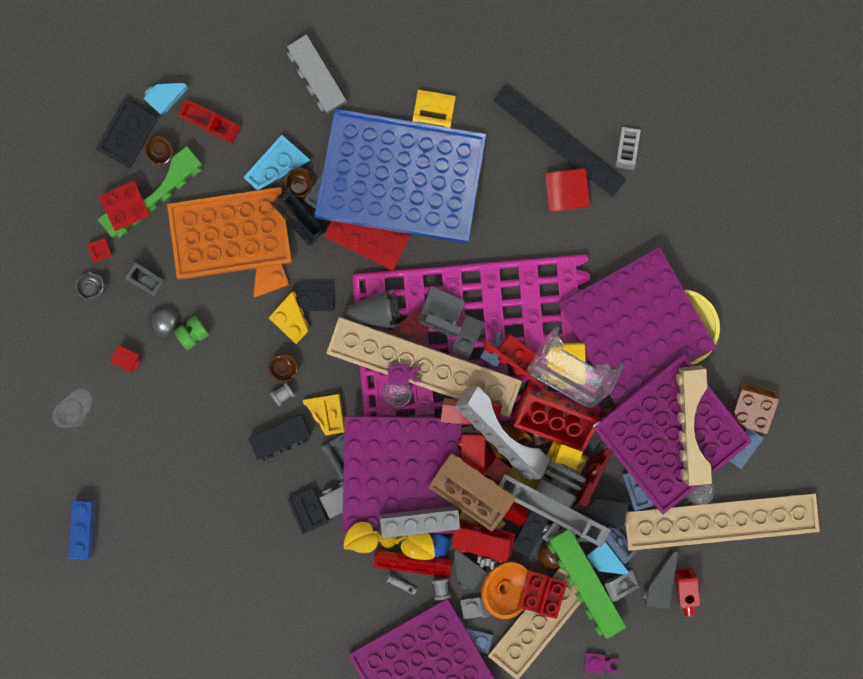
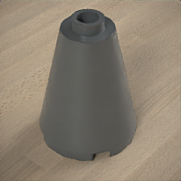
M390 289L351 304L345 310V319L366 326L398 328L399 323H396V318H400L397 297H392L391 293H394V291Z

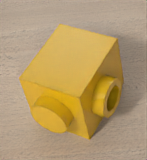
M557 442L551 461L577 470V467H580L582 464L583 452Z

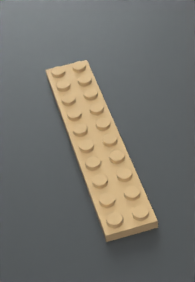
M340 316L326 353L388 375V365L407 364L408 370H411L413 367H421V371L414 372V376L416 378L421 377V381L414 382L408 379L409 383L458 400L465 388L478 386L491 399V402L502 403L501 414L507 417L510 416L522 383L521 379Z
M815 493L672 507L663 515L658 509L629 511L626 526L628 551L820 532Z

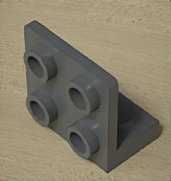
M430 287L418 323L451 337L460 335L462 328L457 326L465 301L437 288Z

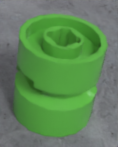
M196 315L186 322V326L181 325L173 331L187 351L196 345L197 340L202 341L210 335Z

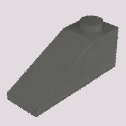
M676 550L670 552L648 583L647 589L643 590L642 600L645 601L644 604L646 606L662 609L670 608L678 557Z

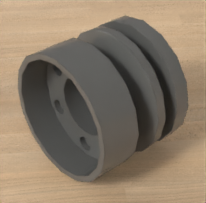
M550 461L549 466L556 470L554 473L548 470L545 471L551 477V480L541 479L536 491L572 509L577 497L571 493V490L573 488L581 491L582 488L575 485V482L578 480L585 483L586 479L578 471L564 464Z

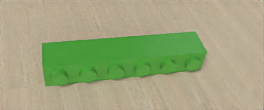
M563 527L548 536L549 543L547 546L552 554L556 553L558 557L556 562L562 571L565 569L568 574L565 578L569 585L576 588L577 593L575 595L580 603L584 602L587 608L584 610L586 615L596 623L593 627L597 634L608 639L625 629V624L572 531Z

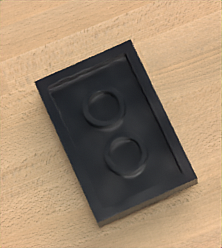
M123 100L96 150L130 169L158 118Z

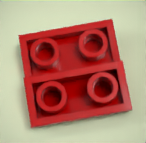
M586 168L545 173L550 211L591 206Z
M528 570L517 607L557 619L568 582Z

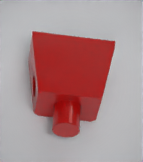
M692 568L677 569L674 576L677 602L680 608H683L684 616L695 615V607L700 606L697 576Z

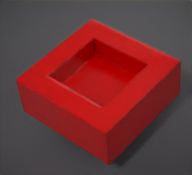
M106 238L87 244L93 263L113 257Z

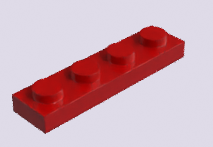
M375 550L373 568L449 578L452 560L443 558L418 560L410 558L404 553Z

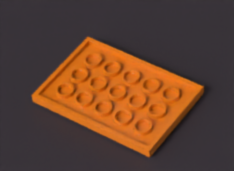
M277 187L167 204L177 279L182 280L292 263L286 220L271 205L282 193V188Z

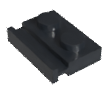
M295 283V293L297 295L295 298L303 311H334L333 283Z
M314 488L287 499L302 534L328 524Z

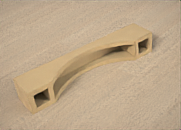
M702 366L678 368L679 374H676V382L679 385L680 392L677 393V402L680 404L678 421L681 424L679 440L682 443L680 459L683 462L681 478L689 486L712 484L711 464L701 453L694 432V417L697 405L707 389L706 368Z

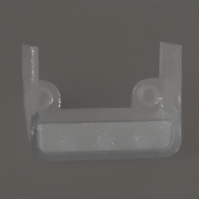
M556 327L543 341L530 362L527 371L531 376L586 407H595L613 391L624 366L620 364L614 370L606 364L592 367L562 349L564 344L561 338L557 336L560 329Z

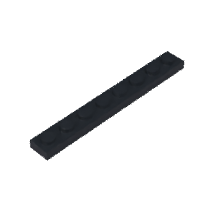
M507 86L504 87L494 100L498 106L576 169L586 168L587 178L611 197L625 183Z

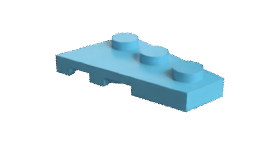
M281 135L243 178L254 188L261 190L287 175L290 170L301 167L311 160Z

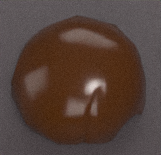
M154 136L146 142L144 151L146 158L150 162L164 165L172 158L174 148L171 141L166 137Z
M300 167L294 168L287 173L284 187L285 190L290 188V192L295 198H304L312 191L313 179L308 170Z
M281 353L270 360L268 371L274 380L287 382L291 381L298 373V364L294 357Z
M549 542L541 544L537 552L538 561L543 567L549 569L559 568L556 562L558 560L556 553L552 554L547 546Z

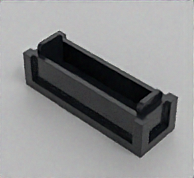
M287 188L271 205L310 246L318 241L317 238L324 234L327 229L323 228L290 192V188Z

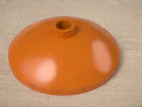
M504 562L495 566L487 574L482 585L481 598L485 609L491 615L500 619H509L517 616L524 610L517 607L528 572L521 564Z

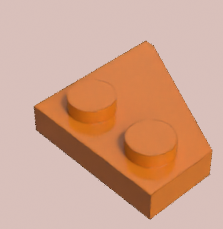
M282 265L256 268L254 298L289 285Z

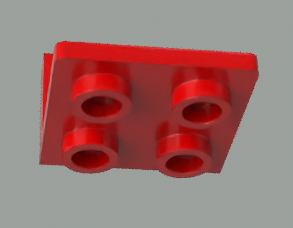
M135 181L99 196L114 231L123 229L150 216L139 192L140 187Z

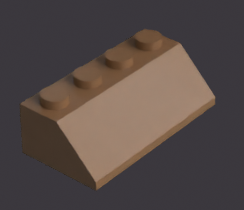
M452 453L429 485L431 490L490 531L495 529L516 499L510 492L496 485L493 480L486 478L477 469L472 468Z

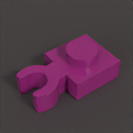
M407 364L388 365V385H408V379L420 382L421 377L416 378L414 372L421 371V367H413L411 370H408Z
M586 652L584 672L603 674L604 669H607L610 673H617V669L610 668V664L612 662L618 663V659L609 658L605 660V654Z

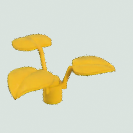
M368 522L354 524L348 530L343 548L347 550L369 553L377 547L378 538L381 545L385 548H391L395 543L398 544L399 541L404 540L401 543V550L406 556L418 560H430L435 557L433 540L428 533L399 538H382L378 531H373L371 524Z

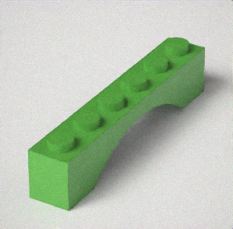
M187 146L171 159L169 171L161 186L151 196L143 200L149 214L157 208L156 204L161 200L163 202L168 200L172 196L171 192L176 188L179 190L187 184L186 180L190 176L195 177L202 171L200 169L203 166L202 163ZM106 213L98 219L112 238L123 237L128 232L127 228L131 225L136 226L142 221L140 220L123 229L114 231Z

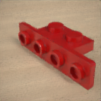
M508 334L498 348L484 338L480 340L484 344L482 347L491 355L493 352L499 356L497 359L505 366L508 363L513 366L512 371L518 376L524 375L528 378L527 382L530 385L539 386L541 389L544 388V385L529 373L540 357L519 340Z

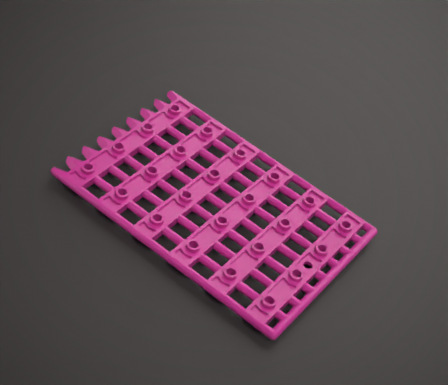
M587 254L356 273L352 275L354 303L386 291L385 279L404 277L405 289H394V293L391 294L392 297L405 296L406 308H399L400 316L407 315V317L421 305H424L425 294H428L430 287L437 288L462 300L463 291L482 290L483 301L464 303L457 326L461 327L464 322V310L483 309L484 320L481 321L484 322L485 340L495 344L498 332H502L499 339L501 341L505 339L504 326L523 325L524 336L515 338L540 357L529 373L544 385V390L548 391L544 342L563 340V343H580L561 308L560 314L542 315L541 304L561 303L581 292L582 289H578V286L588 282L590 274L586 271L577 270L576 267L586 263L589 257ZM556 264L557 276L538 277V266ZM518 267L519 279L500 280L499 269ZM480 271L481 282L462 284L461 272ZM442 274L443 285L424 287L423 275ZM365 280L366 292H361L360 281ZM558 283L559 295L540 296L539 285ZM520 286L521 298L502 299L501 288ZM521 306L522 317L504 319L503 307ZM561 321L562 333L543 334L542 323ZM369 326V327H371V328H374V329H377V330H380V331H383V332H386V333H389L391 330L394 329V328H385V327H373V326ZM429 327L420 342V345L437 351L448 350L449 355L481 366H488L489 369L508 375V365L505 366L501 362L495 368L482 359L469 360L467 357L451 351L457 336L451 337L447 335L448 343L429 344L428 333L439 332ZM478 340L474 348L483 347L484 344ZM585 352V361H589L590 359ZM359 365L364 416H371V414H377V416H396V412L415 411L416 417H435L434 409H442L443 401H433L432 390L415 384L388 385V375ZM586 365V381L597 377L598 373L595 368ZM518 375L512 376L521 379L522 382H527L528 378L524 375H522L521 377ZM368 376H374V387L369 388ZM567 384V390L551 391L554 394L598 409V413L601 411L600 406L588 403V400L599 396L600 389L597 386ZM414 392V403L395 405V393ZM517 394L515 402H519L522 394ZM370 395H375V407L370 406ZM512 412L509 417L501 414L499 423L510 422L512 420ZM461 424V426L473 425V424Z

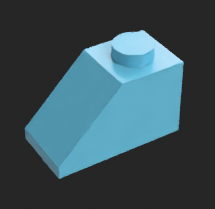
M184 83L156 84L154 87L151 86L145 92L146 96L143 99L164 116L187 91L188 87Z
M604 542L602 547L596 545L586 553L593 569L596 567L601 572L624 575L629 573L606 542Z

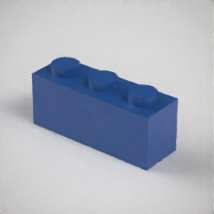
M76 499L72 501L68 559L88 560L92 558L95 500Z

